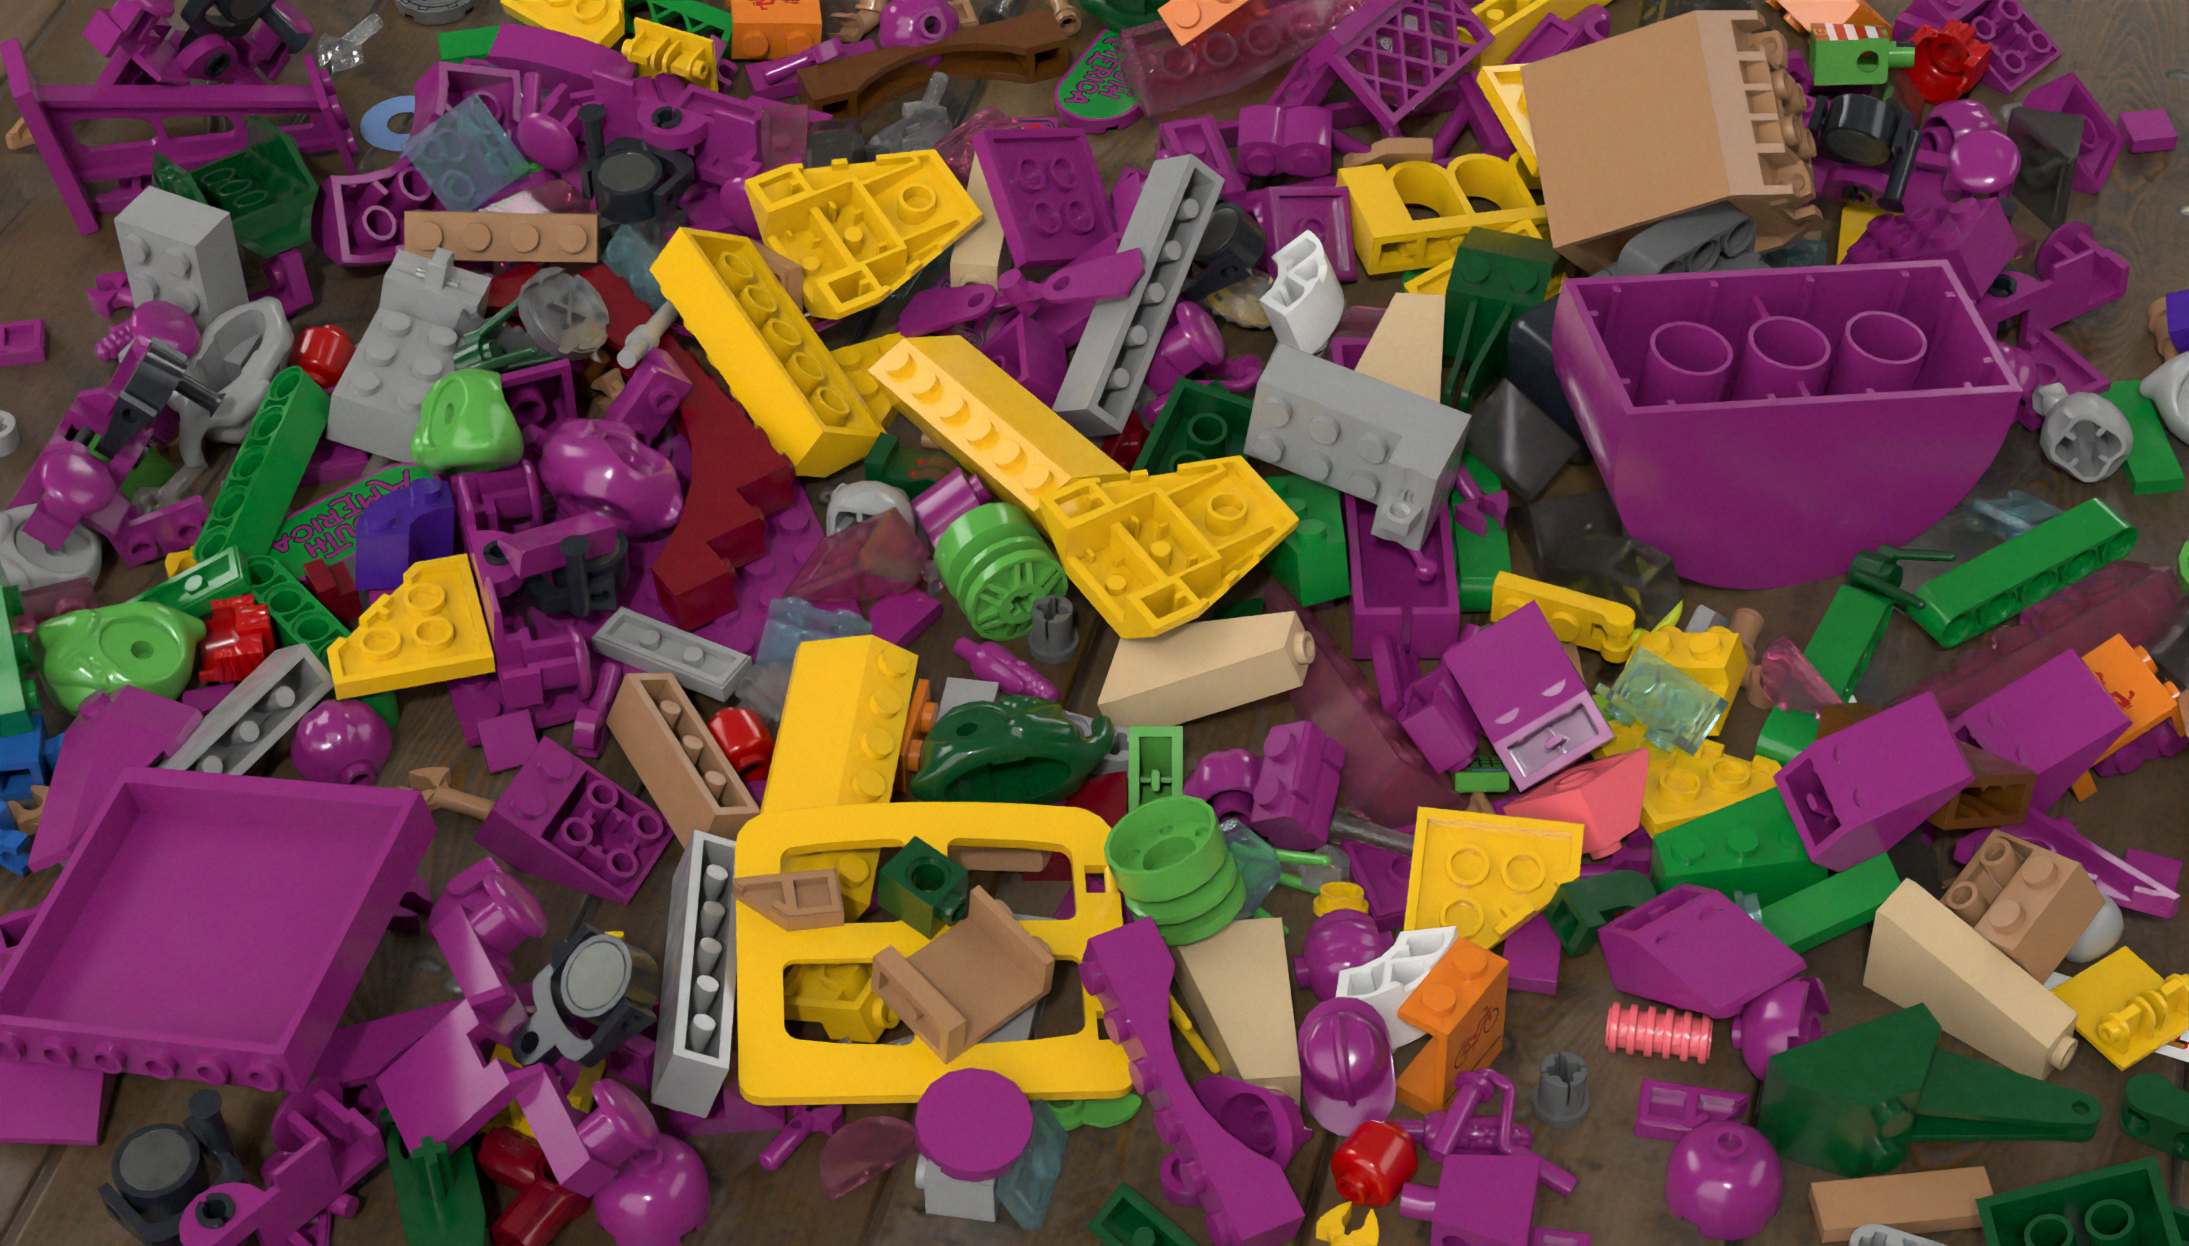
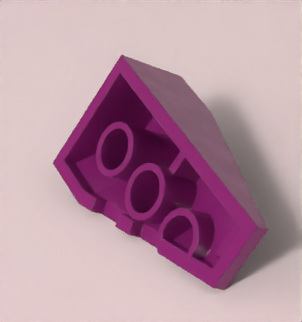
M125 685L107 694L103 689H100L83 699L77 706V710L80 712L79 715L71 723L64 735L27 864L31 871L36 873L69 859L125 765L148 767L160 754L164 759L171 758L184 745L204 716L195 707L130 685Z

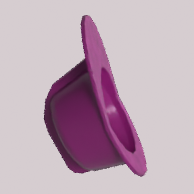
M1336 997L1321 1002L1307 1014L1299 1030L1298 1053L1304 1096L1311 1115L1323 1128L1339 1136H1349L1362 1122L1371 1120L1386 1121L1395 1104L1396 1078L1390 1035L1385 1020L1376 1009L1358 998Z
M1210 1075L1197 1081L1191 1088L1204 1109L1225 1131L1252 1151L1278 1163L1282 1171H1284L1289 1161L1300 1150L1302 1143L1312 1137L1313 1130L1304 1126L1299 1107L1293 1098L1281 1090L1263 1088L1256 1084L1222 1075Z

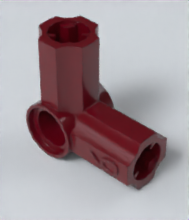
M505 1125L501 1128L493 1127L482 1140L479 1154L475 1159L477 1172L520 1192L490 1228V1237L495 1245L547 1246L565 1222L578 1219L589 1210L592 1204V1196L587 1198L559 1185L537 1140Z

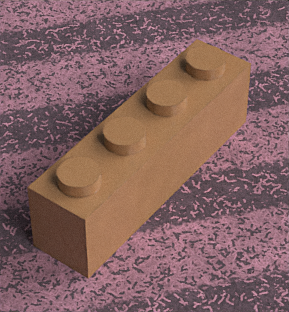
M409 210L404 211L405 251L432 259L435 248L440 247L453 251L455 253L454 260L597 263L600 261L601 214Z
M672 672L626 673L607 717L606 724L684 850L694 829L736 841L738 832L747 821L760 815V809Z

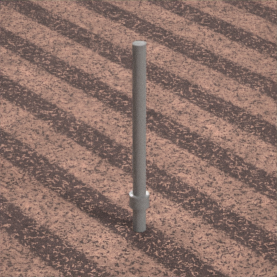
M667 300L646 324L635 327L627 336L625 347L617 355V361L620 366L627 369L632 368L640 359H644L653 346L656 348L659 346L660 337L680 316L672 302Z

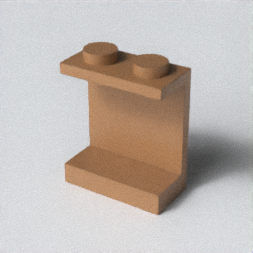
M978 885L970 891L968 917L907 959L892 945L874 955L871 989L947 1065L1050 993L1055 959L1048 945L1037 936L1032 937L1015 920L1011 909L1002 900H994Z

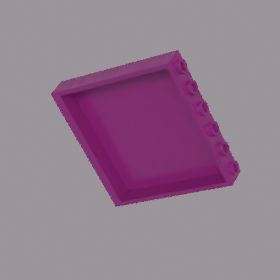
M125 765L0 975V1059L7 1062L28 1061L45 1063L58 1068H68L71 1066L97 1069L109 1074L124 1072L150 1075L161 1080L176 1078L202 1081L213 1086H221L223 1084L246 1086L266 1092L281 1090L302 1093L438 830L422 792L418 790Z

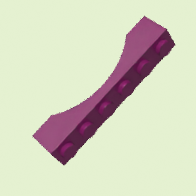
M1148 916L1088 938L1082 962L1079 964L1081 981L1089 995H1097L1105 1011L1103 1016L1104 1024L1110 1039L1115 1045L1121 1044L1130 1060L1128 1069L1132 1083L1139 1094H1147L1155 1110L1154 1123L1161 1140L1166 1145L1172 1144L1181 1161L1179 1171L1182 1182L1190 1195H1198L1207 1213L1205 1215V1223L1213 1243L1216 1246H1278L1295 1239L1305 1218V1213L1280 1165L1252 1151L1225 1131L1204 1109L1184 1078L1173 1050L1168 1022L1169 989L1176 964L1152 917Z
M533 981L510 986L511 989L516 991L530 1018L538 1011L533 1000ZM656 997L651 1011L654 1012L659 1020L660 1004ZM466 998L449 1000L438 1005L401 1014H392L384 1018L347 1027L335 1028L315 1067L317 1078L326 1077L334 1079L341 1085L344 1099L342 1105L347 1110L354 1107L362 1115L371 1113L383 1100L375 1079ZM567 1008L572 1022L580 1035L585 1040L590 1039L599 1027L574 1015ZM658 1020L638 1034L656 1042ZM484 1038L477 1045L480 1050L495 1047L496 1042Z

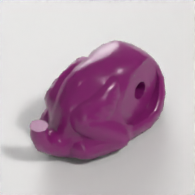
M566 418L558 426L554 434L534 424H529L523 429L521 435L524 444L542 453L537 467L538 478L556 503L570 518L594 512L612 521L617 528L622 530L626 537L631 538L647 536L678 525L685 503L676 468L661 453L639 441L631 424L604 419Z

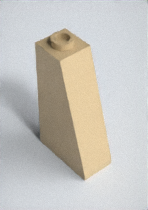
M975 151L966 192L982 212V220L954 243L950 261L951 287L990 284L999 294L1001 290L997 285L998 279L1003 273L1010 270L1013 259Z
M1396 292L1354 371L1440 403L1445 295Z
M1296 611L1186 623L1155 637L1121 639L1120 637L1097 705L1102 715L1111 719L1112 724L1127 728L1129 726H1175L1303 686L1309 663H1312L1315 658L1314 639L1310 632L1305 631Z
M1906 878L1876 910L1863 980L1864 986L1904 1009L1924 1002L1942 1027L1941 1030L2017 1073L2044 1081L2054 1068L2062 1071L2069 1064L2078 1046V1040L2072 1038L2078 1014L1919 884Z
M1282 917L1232 920L1228 925L1210 937L1186 945L1170 946V954L1176 964L1173 975L1213 1056L1221 1066L1220 1071L1222 1075L1256 1084L1263 1088L1281 1090L1293 1098L1300 1109L1301 1071Z

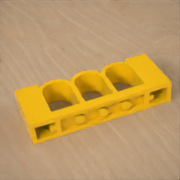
M1518 151L1510 156L1508 162L1488 154L1459 156L1448 164L1447 169L1426 161L1398 163L1387 171L1383 164L1338 169L1336 186H1348L1354 248L1368 275L1436 267L1456 256L1458 246L1473 226L1502 231L1529 217L1544 240L1552 241L1545 205L1537 206L1528 189L1542 190L1540 176L1533 177ZM1466 196H1478L1489 199L1502 210L1475 213ZM1413 203L1428 206L1441 217L1413 221L1404 204Z

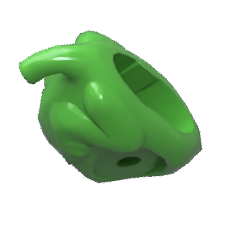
M464 368L450 372L442 380H438L432 385L423 399L419 421L413 431L410 443L411 455L416 465L429 470L433 474L459 475L483 470L487 473L516 465L522 459L524 442L516 420L505 401L500 373L479 368Z
M131 602L96 609L76 610L46 620L35 628L33 635L29 638L33 663L24 664L25 675L31 673L38 675L51 703L59 712L68 713L75 717L80 713L77 710L79 703L100 689H103L107 694L125 685H130L175 701L191 679L195 662V646L206 638L207 628L202 619L174 607L155 602Z

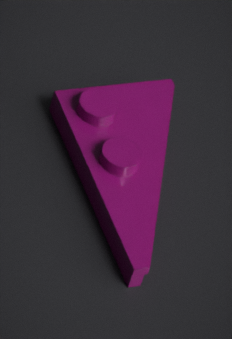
M2030 805L2025 824L1982 827L1957 840L1954 859L1960 863L1968 864L1992 831L1997 829L2079 862L2099 892L2107 893V896L2111 897L2118 906L2166 919L2173 917L2178 912L2181 895Z

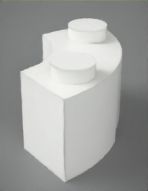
M1306 230L1271 256L1278 271V277L1272 288L1259 301L1279 343L1312 355L1320 352L1327 346L1328 338L1335 330L1343 312L1344 294L1320 240L1310 230Z
M1456 926L1400 932L1395 944L1381 957L1362 966L1340 970L1336 997L1358 998L1376 1009L1385 1020L1390 1035L1392 1054L1398 1047L1404 1046L1427 1034L1423 1030L1398 1018L1397 1012L1405 1000L1459 938Z

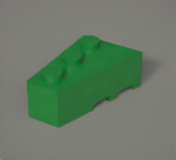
M1296 473L1284 477L1270 476L1263 478L1299 518V526L1269 552L1262 561L1302 608L1350 595L1346 543L1338 489Z

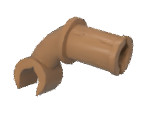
M860 0V4L855 5L857 13L835 12L831 14L830 17L839 19L843 28H841L840 33H827L828 37L832 39L839 36L841 42L846 43L859 41L863 35L872 31L879 24L880 11L887 4L888 0Z
M1738 608L1732 613L1728 629L1732 633L1740 634L1749 664L1740 686L1746 689L1745 696L1751 705L1761 709H1771L1775 706L1785 673L1779 667L1772 664L1756 665L1754 663L1756 658L1754 646L1759 633L1762 631L1764 620L1753 609Z

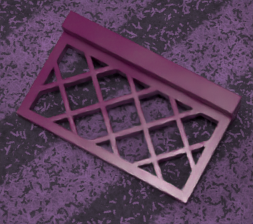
M1368 0L1332 29L1307 54V57L1318 69L1328 62L1388 131L1496 39L1463 0H1441L1444 10L1428 7V0H1416V3H1413L1415 0ZM1401 13L1417 16L1418 31L1402 27ZM1429 19L1445 23L1446 38L1430 34ZM1457 26L1466 28L1477 43L1473 45L1458 41ZM1376 34L1392 37L1393 52L1377 49ZM1404 40L1420 44L1421 59L1405 56ZM1432 47L1447 51L1448 66L1433 62ZM1352 55L1365 58L1367 74L1357 72L1345 57ZM1378 62L1394 65L1395 81L1379 77ZM1406 68L1422 72L1423 87L1407 84ZM1380 90L1396 93L1397 111L1393 113L1380 97Z

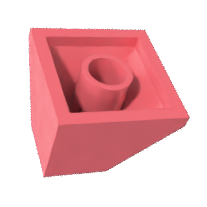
M1646 747L1571 765L1510 802L1503 809L1507 816L1585 824L1582 854L1589 853L1593 860L1603 858L1621 849L1620 839L1639 828L1650 756Z

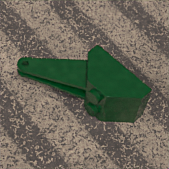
M1473 226L1458 246L1445 294L1442 366L1452 369L1445 384L1442 398L1443 405L1453 408L1466 371L1469 373L1461 391L1459 411L1467 414L1497 377L1504 379L1507 334L1511 323L1524 312L1557 295L1559 292L1567 258L1553 249L1552 241Z
M1924 1002L1769 1056L1757 1130L1772 1143L1779 1157L1854 1179L1862 1178L1875 1172L1882 1174L1892 1171L1901 1163L1906 1162L1912 1142L2044 1140L2087 1142L2094 1138L2097 1133L2102 1107L2099 1101L2088 1093L2062 1087L1937 1048L1942 1027Z
M2156 1156L1975 1199L1987 1246H2189V1209L2170 1204Z

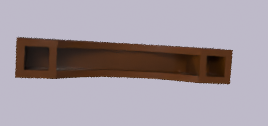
M1045 9L954 31L949 37L934 44L918 47L897 45L797 69L799 106L832 114L834 132L857 127L870 114L887 102L908 92L934 84L972 79L1005 80L1031 84L1064 76L1069 70L1068 37L1051 10ZM945 54L944 60L937 67L929 68L923 63L917 65L912 63L929 56Z

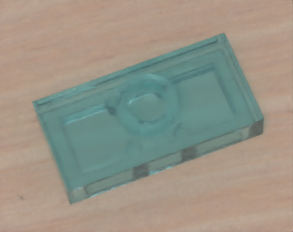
M1042 1099L1028 1101L1033 1115L1029 1149L1023 1158L1021 1156L1018 1162L1011 1166L1010 1171L1000 1177L995 1193L1023 1230L1042 1227L1056 1178L1060 1174L1061 1161L1069 1138L1067 1132Z

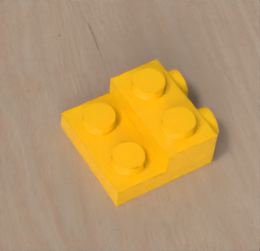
M1670 625L1661 626L1655 632H1640L1625 664V670L1630 683L1614 719L1637 717L1638 719L1652 722V731L1666 735H1682L1685 732L1692 735L1719 736L1749 666L1740 634L1732 633L1729 629L1722 626H1712L1702 633L1682 632L1679 628Z
M873 963L795 964L783 980L784 1019L822 1023L830 1039L876 1043L885 1028L892 1029L900 1021V1018L871 989Z

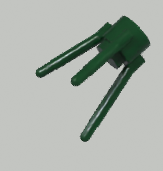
M518 298L501 309L479 328L465 333L463 337L466 344L453 351L456 370L479 368L500 374L563 359L557 358L550 353L537 356L539 353L537 347L504 354L496 340L490 339L487 341L485 339L486 335L519 310Z
M1882 543L1877 552L1862 549L1856 554L1850 565L1848 581L1851 586L1893 599L1894 607L1907 614V605L1922 610L1925 608L1926 602L1900 588L1903 580V568L1897 565V560L1954 562L1957 557L1954 552L1896 548Z

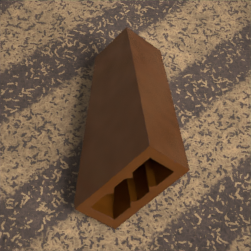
M1865 702L1824 704L1815 741L1885 710ZM1957 740L1976 779L1926 820L1942 830L2025 824L2038 773Z

